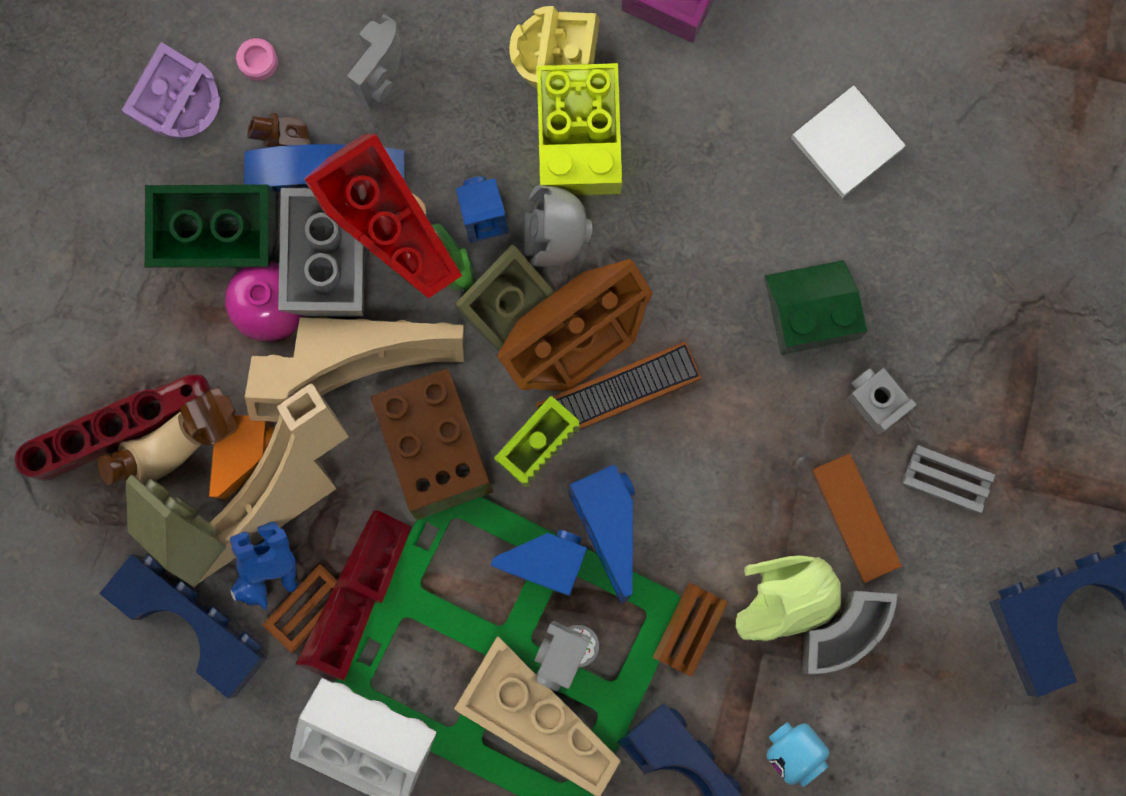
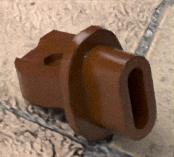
M272 112L268 118L253 116L248 125V139L262 140L266 147L310 145L307 126L296 117L278 118V114Z

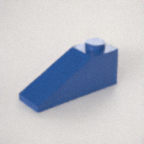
M614 464L570 484L568 496L622 604L628 601L632 595L633 500L631 496L635 495V491L628 475L625 472L619 474Z

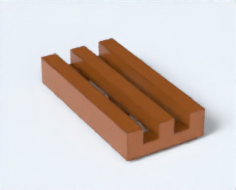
M319 564L263 623V626L291 653H295L309 638L322 610L292 641L288 638V635L334 589L338 580L325 567ZM320 578L325 580L326 583L280 630L276 624Z
M688 583L653 658L692 677L728 602L701 589L695 584ZM697 597H700L701 599L693 613V616L691 620L687 621V624L682 632L683 636L681 638V641L673 657L671 658L669 657V655L676 643V640L688 618V615Z

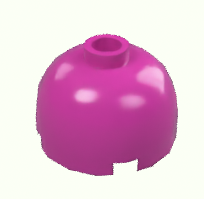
M274 261L270 262V267L240 268L231 277L225 290V308L231 323L245 337L252 340L277 342L290 337L298 329L300 317L305 318L303 315L279 312V263Z

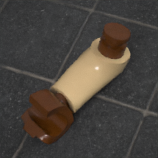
M217 386L203 396L185 403L177 415L152 433L138 439L120 443L117 452L112 453L111 456L108 454L100 456L98 459V471L105 484L112 485L117 483L118 480H127L132 474L144 483H147L150 478L157 481L184 463L202 444L209 446L231 436L239 427L233 417L236 411L228 395L224 396L220 386Z

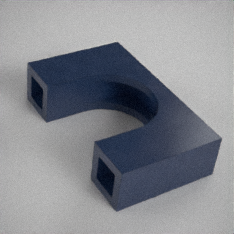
M1126 540L1113 545L1115 550L1113 554L1103 558L1100 557L1099 552L1086 555L1075 560L1077 566L1075 569L1062 573L1060 567L1036 575L1039 583L1026 588L1023 587L1022 582L998 590L1000 598L989 602L1028 696L1040 697L1077 682L1061 644L1057 628L1059 611L1070 594L1083 586H1097L1112 593L1121 602L1126 611Z

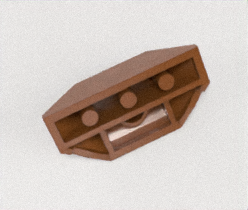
M631 259L582 272L517 320L497 358L520 390L567 391L572 389L635 342L644 318L646 305L650 302L653 292Z

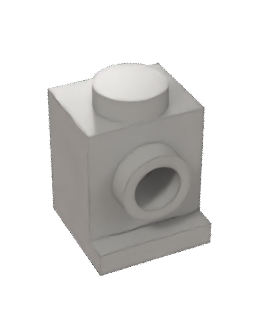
M869 368L851 383L856 390L847 397L877 435L884 432L917 405L912 399L908 398L885 368L876 374ZM882 389L888 396L886 403H879L875 400V390Z
M552 621L547 632L554 635L553 640L544 638L535 658V662L542 664L537 674L536 682L552 690L559 691L561 686L569 689L591 637L556 621Z

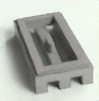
M917 445L914 448L901 485L980 514L983 511V503L985 498L988 497L989 487L994 480L995 474ZM920 458L981 481L980 486L920 464ZM915 472L973 493L976 497L972 501L913 477Z

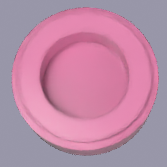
M254 38L245 41L239 47L236 54V62L245 77L254 81H262L274 74L278 66V57L269 42Z

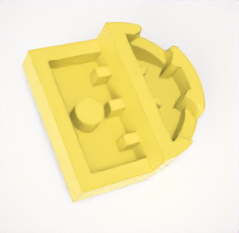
M547 6L534 10L535 15L530 17L523 25L518 24L512 33L509 46L511 61L519 74L531 86L537 89V66L594 64L600 18L596 13L558 12L554 6Z

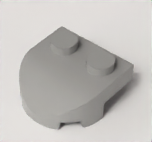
M387 14L382 15L380 24L370 21L359 33L365 53L347 75L357 101L369 110L376 101L380 103L388 96L393 87L391 81L396 76L401 63L402 46L396 21Z

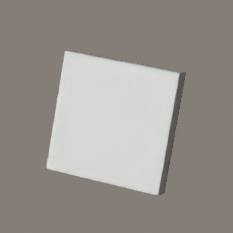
M852 86L792 134L791 137L842 198L890 161L906 146L855 86Z

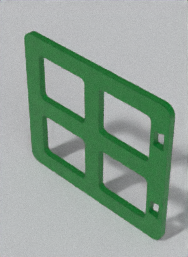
M483 497L417 520L406 540L383 602L375 603L345 681L336 680L335 682L344 684L353 693L370 701L376 700L384 703L391 711L408 719L415 718L424 722L428 728L436 731L430 752L518 796H595L569 779L565 782H558L486 746L482 739L486 729L460 714L455 725L446 726L372 687V679L401 621L407 617L482 653L484 656L487 655L497 636H499L536 675L542 665L535 662L540 647L532 642V634L554 590L526 580L505 624L497 626L424 590L421 581L451 521L454 519H461L516 547L546 533L554 536L557 534ZM427 522L439 529L429 551L416 547ZM587 549L577 577L617 596L597 554ZM633 571L632 595L628 602L642 608L646 613V619L618 677L613 681H607L579 667L569 689L561 686L558 691L597 712L598 718L592 731L614 754H616L620 746L617 741L625 735L660 663L653 656L681 600V597L674 591ZM370 637L372 640L382 644L371 666L358 662Z

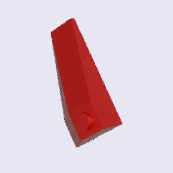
M364 134L329 156L304 178L321 208L330 219L426 298L432 297L462 277L456 264L376 134Z

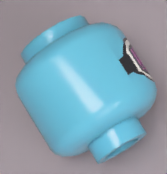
M787 722L769 737L773 745L767 751V759L788 785L800 783L804 788L829 767L825 762L829 757V750L808 724H799L793 728Z

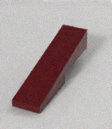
M373 510L296 665L329 680L345 681L375 603H382L411 526L379 510Z

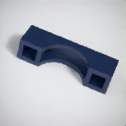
M131 554L99 594L131 620H142L161 611L173 612L184 618L193 627L199 640L200 659L196 673L228 699L237 697L266 661L267 657L260 652L263 645L246 631H243L240 635L228 626L231 619L217 607L211 605L207 609L196 600L199 593L181 579L175 583L164 574L166 569L152 555L147 554L145 557Z
M665 703L653 709L617 741L644 774L657 770H670L678 772L691 780L702 796H741L742 789L738 782L731 775L721 772L713 762L715 758L708 746L700 740L696 741L686 730L687 723L683 716L674 708H668Z

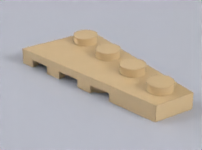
M497 636L454 710L593 795L601 796L621 760L550 688L536 682L537 675Z

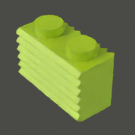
M550 396L494 458L521 485L530 487V481L535 480V475L541 474V468H547L546 462H552V456H558L557 450H563V444H569L568 438H574V432H580L579 420L555 398Z

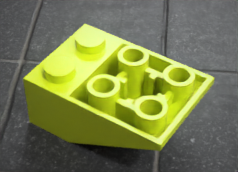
M618 63L537 66L540 185L566 189L574 195L621 194L622 165Z

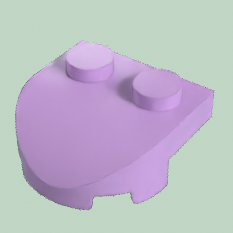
M161 42L120 113L162 137L182 139L202 132L213 122L219 109L220 97H218L214 76L208 68L200 62L196 64Z

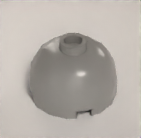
M537 185L532 190L528 200L536 202L533 213L525 212L524 256L532 257L529 263L535 267L562 266L572 262L580 253L583 244L589 243L592 235L591 219H586L584 206L568 190L555 186Z

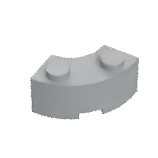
M863 591L847 592L844 607L834 621L821 629L804 632L802 673L823 674L838 671L853 665L869 653L881 641L891 624L896 608L897 594Z

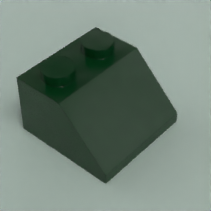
M844 260L764 276L781 355L859 340L867 333L868 330L859 290Z

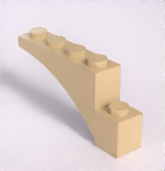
M300 317L293 358L279 355L251 357L244 397L249 418L253 421L277 422L280 412L276 406L310 383L323 396L351 381L380 371L433 362H464V325H452L446 322L429 324L411 323L404 320L387 322L371 321L368 319L344 320L327 317Z
M312 383L276 406L280 412L268 447L257 467L237 495L210 522L218 529L214 536L226 548L199 583L236 558L231 549V536L247 532L252 545H255L264 539L258 532L257 528L259 526L276 522L280 528L336 490L317 458L333 449L349 436L332 409Z

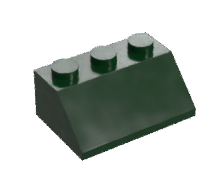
M268 184L145 185V268L270 267L276 236V191Z

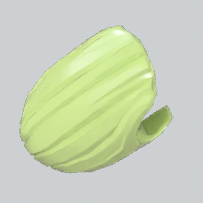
M799 555L749 564L744 569L745 576L760 573L762 581L761 584H758L756 598L746 609L737 613L736 629L744 640L768 641L782 636L810 631L826 624L841 609L840 581L829 563L820 557L814 558Z

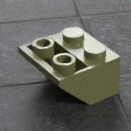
M131 474L126 480L128 533L167 571L195 587L226 548L214 536L218 529L200 515L194 518L197 510L179 496L176 499L170 496L168 499L167 497L171 493L155 480L150 478L145 484Z

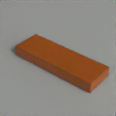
M849 453L811 470L862 584L902 567L851 454Z

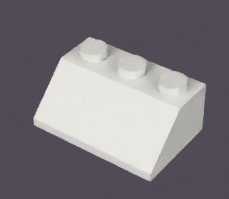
M321 678L299 717L290 758L369 796H410L430 752L436 731L428 728L424 722L418 719H408L391 711L387 705L380 701H370L353 693L344 684L332 683Z

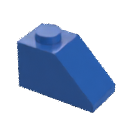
M485 176L473 177L464 181L462 187L456 188L470 243L509 234L506 215L495 178L487 180Z
M559 529L556 536L546 533L494 557L490 566L570 596L587 548L580 545L581 537Z

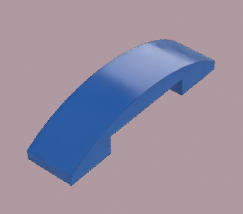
M289 145L245 151L244 185L268 184L276 192H281V188H309L304 178L329 156L346 145ZM385 148L405 181V151Z

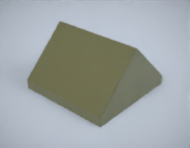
M511 245L455 303L458 314L495 349L500 351L517 320L555 292L514 245Z

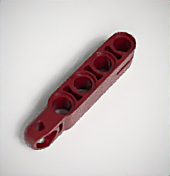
M190 374L153 390L139 391L26 441L16 451L15 465L19 472L27 477L44 481L54 479L99 459L100 456L117 451L120 443L124 441L138 439L152 433L177 415L185 403L191 402L193 399L211 390L210 385L204 376ZM159 400L161 404L160 414L153 420H147L144 413L146 406L151 401ZM121 417L123 421L121 432L117 436L110 437L107 431L109 422L113 418ZM82 433L85 439L84 447L80 452L73 454L70 451V441L74 436ZM44 450L47 457L46 464L42 469L35 471L32 465L33 457L39 451Z

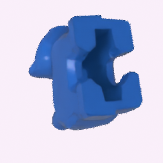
M270 522L257 528L260 536L265 538L264 542L257 545H252L247 532L230 537L232 553L237 558L236 568L239 575L230 589L234 601H241L249 606L259 605L263 610H266L268 605L267 589L264 581L281 577L282 587L285 590L294 592L297 589L295 558L289 548L288 538L284 530L280 529L276 522Z

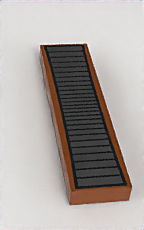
M685 341L552 397L579 420L580 430H583L698 382L702 378ZM547 399L535 404L537 410L544 404V402Z

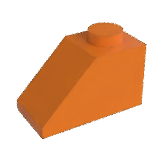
M233 416L239 427L238 430L213 446L209 497L217 500H226L246 483L268 447L275 429L272 428L273 421L250 420L249 416Z

